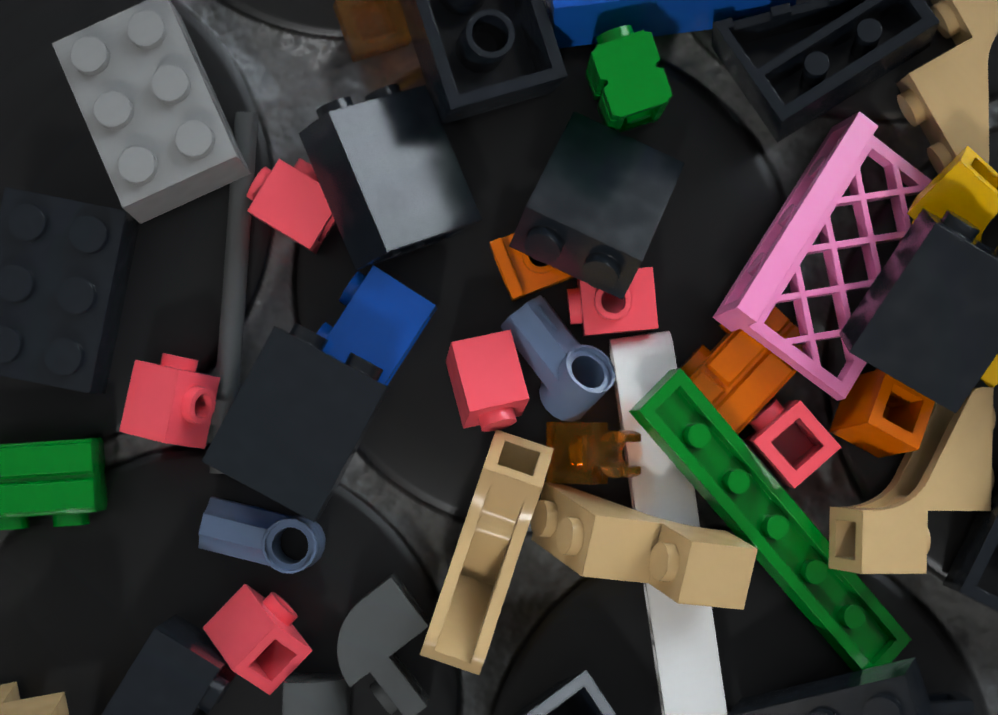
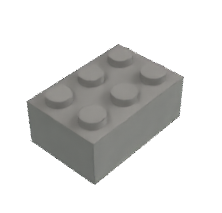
M146 0L52 43L121 206L140 224L251 174L182 17L170 0Z

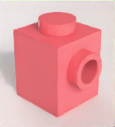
M301 158L298 159L294 167L281 159H278L272 170L266 166L263 167L247 192L246 197L253 201L247 210L251 215L314 254L317 253L335 224V219L312 165Z
M653 267L638 269L623 299L601 289L594 288L577 279L578 288L567 289L570 325L581 324L582 337L654 331L659 328Z
M511 329L451 342L446 357V365L463 429L480 425L481 431L491 432L515 424L517 422L516 417L522 416L530 398Z
M162 353L160 364L135 360L119 432L166 444L205 449L212 415L215 411L220 377L196 372L199 360Z
M777 399L773 400L751 420L749 424L754 431L744 439L784 486L794 489L842 448L801 400H789L783 406Z
M244 584L203 626L204 631L231 670L268 695H271L313 651L292 624L298 618L297 613L276 593L271 592L265 598L247 584Z

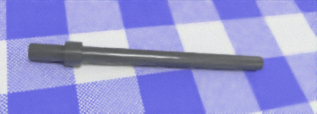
M235 112L233 135L251 174L230 183L216 369V377H220L216 396L215 411L211 419V442L240 389L252 215L247 210L253 202L246 196L255 176L259 114L253 112ZM211 466L209 467V473L224 474Z

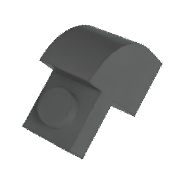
M395 572L366 593L345 618L338 637V662L342 675L349 687L353 686L369 672L376 681L370 684V689L389 714L392 715L399 710L402 715H417L427 707L429 695L402 662L396 651L428 628L431 619Z

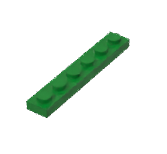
M681 368L669 370L629 411L738 538L758 549L756 560L853 672L891 663L912 640L856 573L828 568L829 541Z

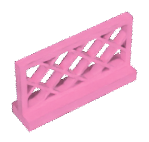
M860 111L831 128L712 317L731 332L738 329L743 330L837 401L847 397L867 362L851 354L841 338L846 363L838 377H835L821 366L816 341L841 337L840 332L851 317L846 292L869 289L881 272L876 244L898 240L901 242L911 227L905 196L918 195L932 181L875 137L873 134L877 130L878 125ZM867 156L884 168L888 190L865 193L860 167ZM849 187L850 196L842 197ZM890 199L897 232L874 235L867 202ZM853 205L859 238L835 241L830 216L836 207ZM819 235L821 244L813 245ZM861 246L868 280L844 284L837 250ZM823 252L830 287L805 291L800 264L806 255ZM789 283L791 293L782 294ZM832 295L839 329L814 334L807 299ZM793 301L800 336L784 339L764 324L776 304ZM802 344L803 352L794 345Z

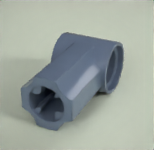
M539 295L526 302L500 326L503 331L511 329L515 347L542 381L539 389L540 400L552 416L568 422L579 420L613 386L616 376L614 366L609 357L593 346L581 345L545 297Z
M215 496L210 497L208 506L203 513L198 533V548L268 565L274 570L286 574H294L314 565L322 557L326 545L324 531L316 521L313 522L302 515L292 516ZM288 527L301 530L307 538L308 551L302 560H293L287 557L281 548V537Z

